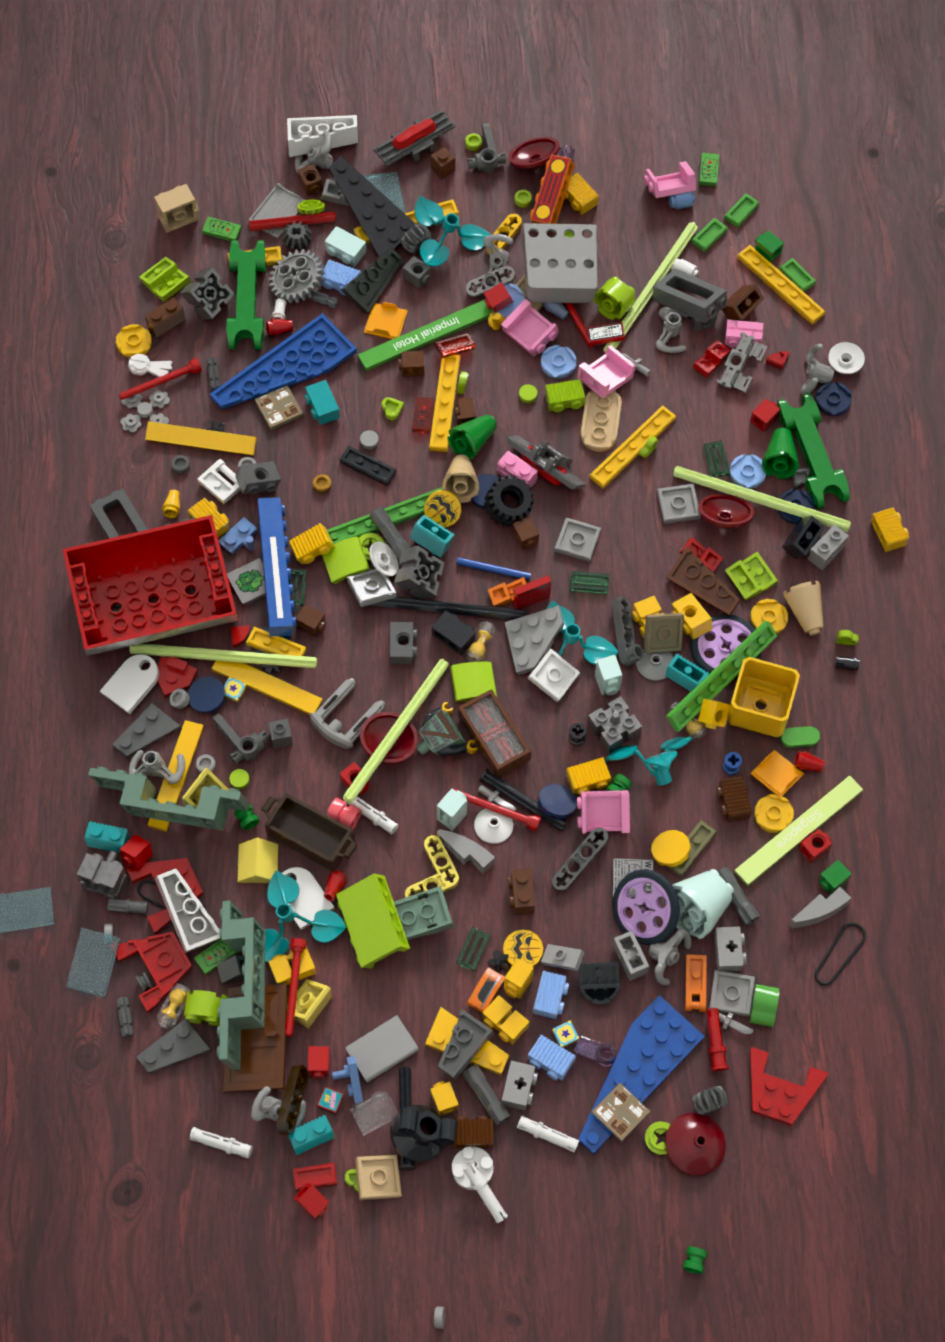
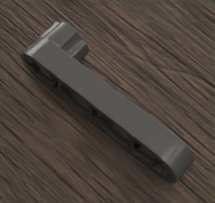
M620 596L612 601L619 659L624 666L628 667L642 660L644 650L641 649L639 644L635 643L630 603L626 597Z
M598 827L592 830L554 875L552 884L555 890L558 892L568 890L602 848L607 846L608 833L605 829ZM597 835H603V841L598 840L595 842ZM584 847L592 849L593 852L590 857L581 855V850ZM570 863H578L580 869L577 872H571L568 869ZM565 870L566 873L573 878L570 879L569 877H567L565 879L566 885H560L558 887L557 879L559 878L560 880H562L565 877V873H562Z

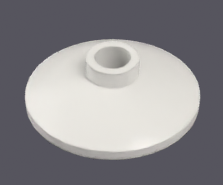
M842 342L831 348L828 360L835 371L842 374H853L863 367L865 357L863 351L857 345Z
M383 542L373 543L370 547V558L374 567L384 576L391 577L395 575L399 564L392 549Z
M488 809L481 810L474 822L477 836L489 844H498L507 840L512 834L514 826L513 819ZM492 820H496L498 823L496 825H492L490 822Z

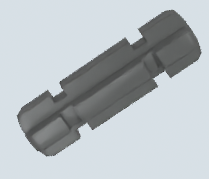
M312 291L311 297L305 296L309 299L313 298L314 301L321 304H328L331 308H336L338 305L337 298H330V295L320 291Z
M215 357L207 359L210 388L214 391L220 387L217 360Z
M120 997L117 999V1005L120 1008L118 1010L120 1026H123L121 1032L123 1037H130L134 1034L133 1026H131L133 1024L131 1010L128 1007L130 1005L129 998Z

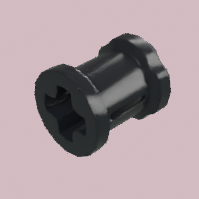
M574 723L569 728L568 739L572 745L580 746L585 742L587 731L582 723Z

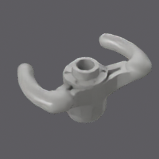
M327 130L323 132L325 145L322 148L317 145L311 147L308 151V159L302 164L303 155L296 156L295 170L297 173L298 169L311 164L321 169H328L331 166L333 157L329 152L332 138Z
M492 234L484 238L483 244L490 253V270L488 273L492 272L494 268L497 270L506 266L510 261V254L503 249H499L493 242L503 241L511 245L513 244L512 238L502 234ZM489 277L486 280V284L490 286L496 283L494 277Z
M669 307L661 308L658 315L664 321L663 333L656 342V348L665 353L685 351V345L670 347L665 344L671 337L679 335L682 323L681 316L685 318L689 316Z
M815 344L806 354L805 362L808 364L806 370L808 379L801 387V395L811 393L818 382L830 383L833 378L834 370L827 365L819 363L814 358L815 353L823 349L822 344Z
M138 750L130 762L129 774L142 773L146 776L164 777L169 784H177L185 771V759L183 754L177 755L178 769L173 774L166 767L164 760L158 752L148 751L144 754L142 750ZM142 758L143 764L136 770L137 764Z
M684 928L678 929L676 934L666 943L651 944L649 948V956L653 960L658 961L655 968V977L661 985L668 986L670 984V980L664 978L663 973L666 965L671 966L678 961L679 952L677 946L682 939H684V947L686 949H690L692 946L690 934Z
M265 1086L258 1093L252 1105L251 1117L255 1121H261L265 1118L277 1121L282 1101L267 1096L271 1091L268 1086ZM304 1100L301 1102L295 1129L296 1127L299 1128L304 1120L306 1112V1102Z

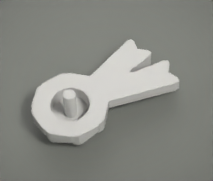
M138 353L131 356L128 367L134 375L142 376L150 373L156 377H161L172 370V361L150 362L146 355Z

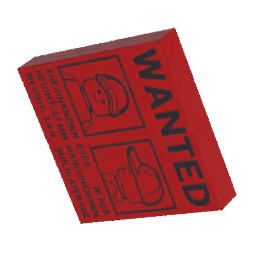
M545 576L515 588L514 609H523L550 598V577Z

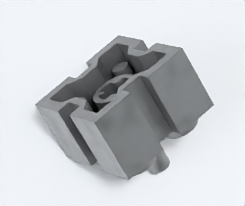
M213 267L202 269L194 277L196 282L189 283L180 292L189 304L194 303L196 305L194 310L202 320L213 319L221 310L219 305L227 304L235 295L227 284L219 282L221 277Z
M414 546L402 550L399 562L402 569L397 570L394 584L404 590L410 589L411 594L419 599L434 597L437 595L440 583L436 579L442 575L444 562L435 556L427 557V551L419 546Z
M621 696L608 703L607 710L603 711L602 708H599L588 715L587 725L595 736L601 735L600 743L608 754L621 747L624 739L630 742L641 735L642 725L634 714L628 715L629 707Z
M110 851L106 861L99 854L94 853L90 855L86 853L77 872L82 888L95 893H102L111 899H120L128 878L123 865L115 861L117 857L116 852Z

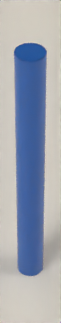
M460 557L457 558V565L515 578L524 577L525 580L530 581L531 573Z

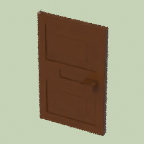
M287 984L265 985L264 1028L241 1030L240 1070H231L227 1065H223V1093L261 1091L265 1086L270 1087L271 1090L285 1089ZM227 987L226 996L228 998L244 997L242 987Z

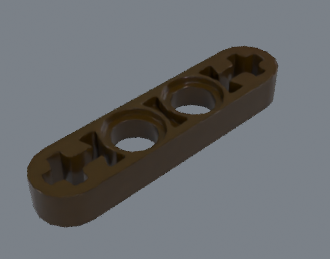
M304 1065L291 1067L277 1118V1131L280 1135H290L294 1132L308 1078L307 1069Z

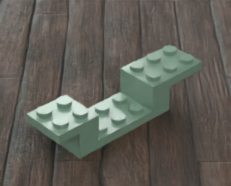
M97 767V769L90 768L88 774L99 787L123 791L120 805L129 815L224 831L229 809L248 812L250 805L239 790L234 788L222 790L221 787L215 785L202 787L198 807L193 805L182 807L170 801L164 804L154 799L156 788L147 779L146 775L142 773L131 775L123 770L113 772L105 767Z
M223 901L222 908L220 909L222 928H220L219 934L221 940L234 952H243L245 957V964L242 965L244 976L242 994L244 997L220 999V1006L218 1007L220 1026L217 1028L220 1044L217 1047V1056L231 1070H240L241 1030L264 1028L266 930L253 917L243 918V913L231 901Z

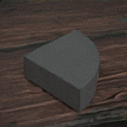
M810 468L797 469L796 474L792 476L794 489L805 484V478L810 475Z

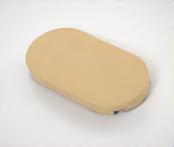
M593 390L589 391L586 395L581 427V441L585 447L592 451H607L616 443L622 404L621 397L616 393V390L603 399Z

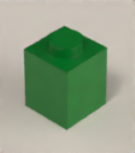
M769 230L756 238L755 249L770 263L782 253L784 242Z
M837 860L821 873L818 879L819 885L824 891L832 894L849 881L852 873Z

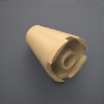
M457 455L453 458L442 482V490L453 492L461 503L469 502L479 491V481L472 463L466 455Z
M811 581L790 587V592L787 593L786 590L783 592L784 598L805 633H809L810 636L821 633L820 630L823 629L821 586L819 581H815V585H812Z

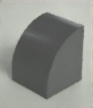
M235 955L217 964L222 984L244 980L242 965L245 964V957Z

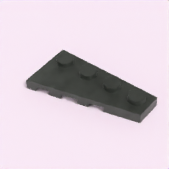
M393 248L388 249L340 290L364 313H369L404 259Z

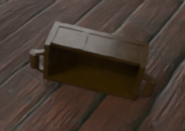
M285 793L282 799L269 796L261 808V811L268 817L265 829L269 837L332 872L336 870L343 857L349 859L357 847V844L354 843L353 829L288 793ZM275 801H277V806L275 807L273 812L269 814L268 812L272 808Z

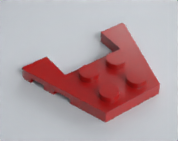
M188 858L148 862L138 870L125 866L133 884L153 876L158 890L159 887L155 878L160 874L177 869L196 898L199 899L203 895ZM167 907L160 912L148 916L155 935L161 932L165 925L172 922Z
M174 932L110 945L119 962L139 953L157 986L139 995L147 1013L151 1012L193 968Z
M751 1047L752 1113L792 1126L827 1078L828 1072L810 1067L805 1086H801L763 1073L769 1053Z

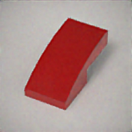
M717 340L706 349L703 356L694 362L693 368L707 378L730 354L731 349Z
M692 537L688 539L679 552L682 554L685 548L688 547L712 572L715 571L723 559L710 547L705 548Z

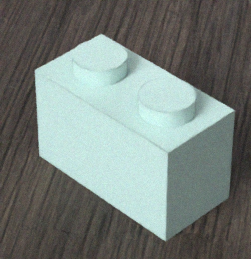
M337 226L325 240V251L330 256H335L345 264H350L354 267L367 252L365 241Z
M615 655L598 659L596 662L595 678L602 696L606 694L614 695L621 688L622 672Z
M451 789L437 805V820L451 831L467 815V798L460 791L456 792L454 789Z

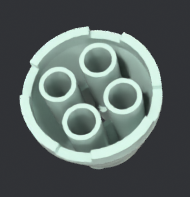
M711 869L672 885L677 893L680 905V915L676 928H684L690 935L702 939L711 932L731 903L734 890L729 883H726L719 876L716 870ZM662 897V903L666 904V899Z

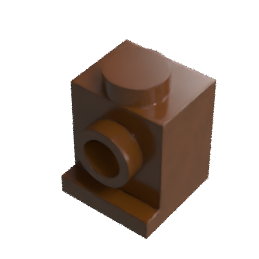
M458 399V407H455L457 426L476 419L473 399Z

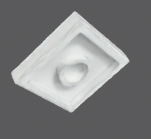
M549 649L528 679L558 702L580 672L555 651Z

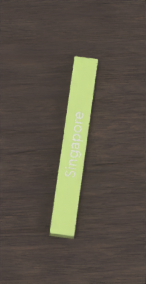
M848 776L736 868L734 873L748 887L857 797L863 789L851 776Z

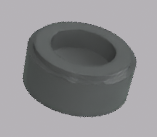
M183 455L174 457L171 461L172 470L176 474L187 473L190 469L189 459Z

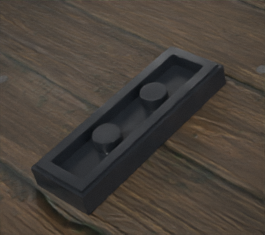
M351 446L347 447L339 459L340 463L385 486H388L396 474L395 468Z

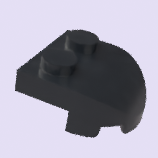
M618 961L580 964L578 969L579 988L588 1001L598 1005L607 1004L619 993Z

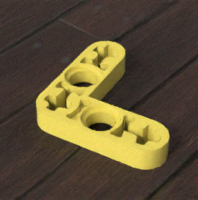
M431 835L424 841L425 852L436 875L409 886L405 891V898L411 896L410 892L415 894L421 892L420 887H423V891H427L426 886L429 883H435L438 887L441 886L443 893L454 889L458 885V873L439 837ZM432 841L436 844L437 854H435L433 847H429ZM438 858H445L447 864L440 867L436 864V860ZM448 870L450 877H454L453 883H450V881H446L447 875L445 871Z

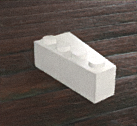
M357 115L287 118L289 157L307 154L309 149L316 145L322 148L325 145V137L323 135L325 130L331 134V148L358 143Z
M177 869L160 874L155 878L185 953L221 939L219 928L214 923V920L203 908L201 902L193 894L191 888Z

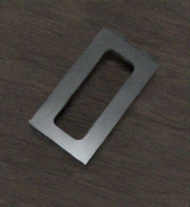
M674 269L653 286V299L657 303L706 323L727 305V290ZM680 287L707 300L702 301L676 289Z
M123 488L111 492L110 495L102 499L95 500L90 505L92 515L107 539L118 537L119 535L104 511L120 503L138 532L148 530Z

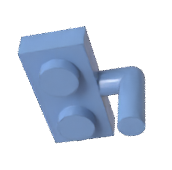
M243 517L218 540L219 545L231 556L242 546L249 551H254L253 536L258 532V529Z
M355 1056L346 1057L348 1065H344V1070L332 1072L333 1080L350 1077L351 1084H347L349 1097L353 1096L355 1103L363 1102Z

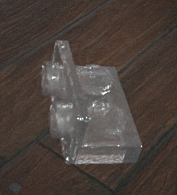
M386 1091L374 1093L371 1099L366 1102L363 1100V1102L355 1103L353 1108L349 1110L363 1136L392 1121L397 1115L398 1111L390 1094Z

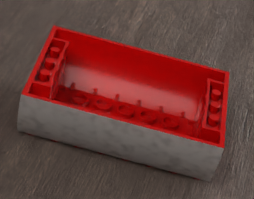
M212 515L62 549L84 650L87 656L238 621ZM189 588L196 589V592L192 595L186 593ZM151 597H158L159 601L157 603H150L149 599ZM116 605L122 607L119 612H113L112 608Z

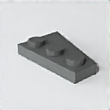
M151 704L112 745L128 759L135 755L138 750H144L155 741H160L173 731L180 730L181 726L154 704Z
M463 1009L459 1013L458 1022L452 1030L453 1034L449 1044L446 1045L438 1065L439 1070L453 1080L458 1078L494 1034L492 1029Z
M184 1019L136 1056V1058L145 1070L152 1074L171 1067L175 1063L192 1059L199 1054L211 1052V1050L189 1022Z

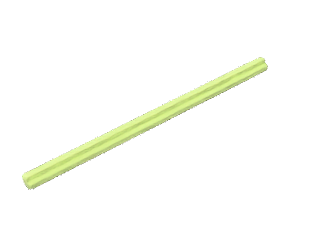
M693 222L687 225L623 319L625 335L652 297L653 286L667 275L675 260L680 256L697 231L698 226L696 223ZM621 341L607 343L603 351L606 353L608 346L616 349Z
M676 466L674 470L675 477L802 518L813 516L821 524L830 527L836 525L845 532H848L851 526L850 521L686 468Z
M136 644L130 646L129 649L131 654L304 668H315L317 666L316 657L153 644Z
M440 659L344 794L343 799L352 803L448 668L449 663Z

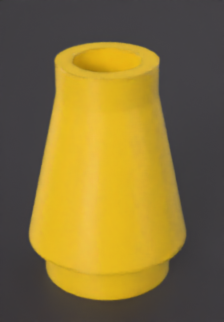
M169 491L162 506L164 516L175 518L180 513L179 491Z

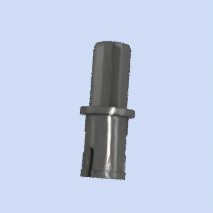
M109 899L107 908L109 911L126 912V914L140 913L147 915L148 902L131 901V899Z

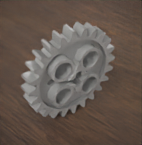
M302 249L300 253L298 250H295L293 255L289 252L288 257L283 255L282 261L277 260L279 265L273 266L275 271L270 272L272 277L269 278L271 282L269 286L278 299L288 300L289 303H292L293 300L298 303L299 298L305 301V296L311 297L312 291L317 292L315 288L321 287L319 281L324 280L322 275L325 274L323 270L325 267L320 258L315 253L312 254L310 250L305 252Z

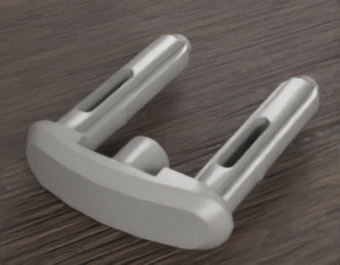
M353 678L345 680L315 713H310V721L315 729L325 739L343 749L353 748V743L360 736L361 725L372 715L382 712L385 707L384 701L375 702L345 735L341 732L338 733L343 725L337 719H334L327 725L324 722L325 718L354 689L356 681Z

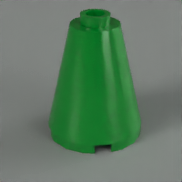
M486 414L451 428L448 431L449 436L447 437L451 449L456 455L459 453L466 455L470 460L473 459L496 430L497 422L493 416Z
M778 428L774 431L762 460L763 472L770 477L774 475L777 476V479L790 478L799 469V461L792 433L786 428Z

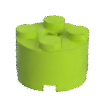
M614 276L607 280L596 292L593 301L594 304L597 302L599 306L598 311L604 317L610 320L615 318L619 320L634 305L635 290Z
M189 990L187 991L184 1017H186V1020H189V1023L201 1024V1021L209 1022V1025L220 1026V1018L218 1017L220 999H226L228 996L222 994L221 998L216 997L215 992L193 990L192 993Z

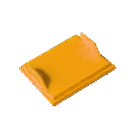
M375 303L371 308L364 333L388 339L399 337L408 310L400 309L396 304Z
M775 750L750 773L780 798L804 775L801 770Z

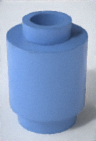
M694 192L669 196L671 209L692 207L693 203H695Z

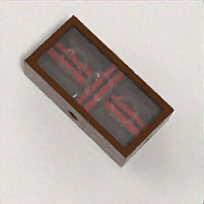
M492 689L458 707V717L472 739L475 740V744L497 777L531 760L530 748Z

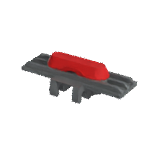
M441 109L421 122L415 121L413 125L403 131L392 134L391 139L373 148V150L386 166L391 165L406 155H412L413 161L417 162L420 160L419 152L427 147L430 153L434 152L435 144L432 140L456 126Z
M518 435L506 438L508 444L522 454L521 459L538 470V474L552 484L558 486L563 483L570 489L586 486V483L568 469L572 459L565 457L551 447L549 442L542 440L541 444L536 446ZM545 452L549 453L553 457H550L549 459L546 458Z

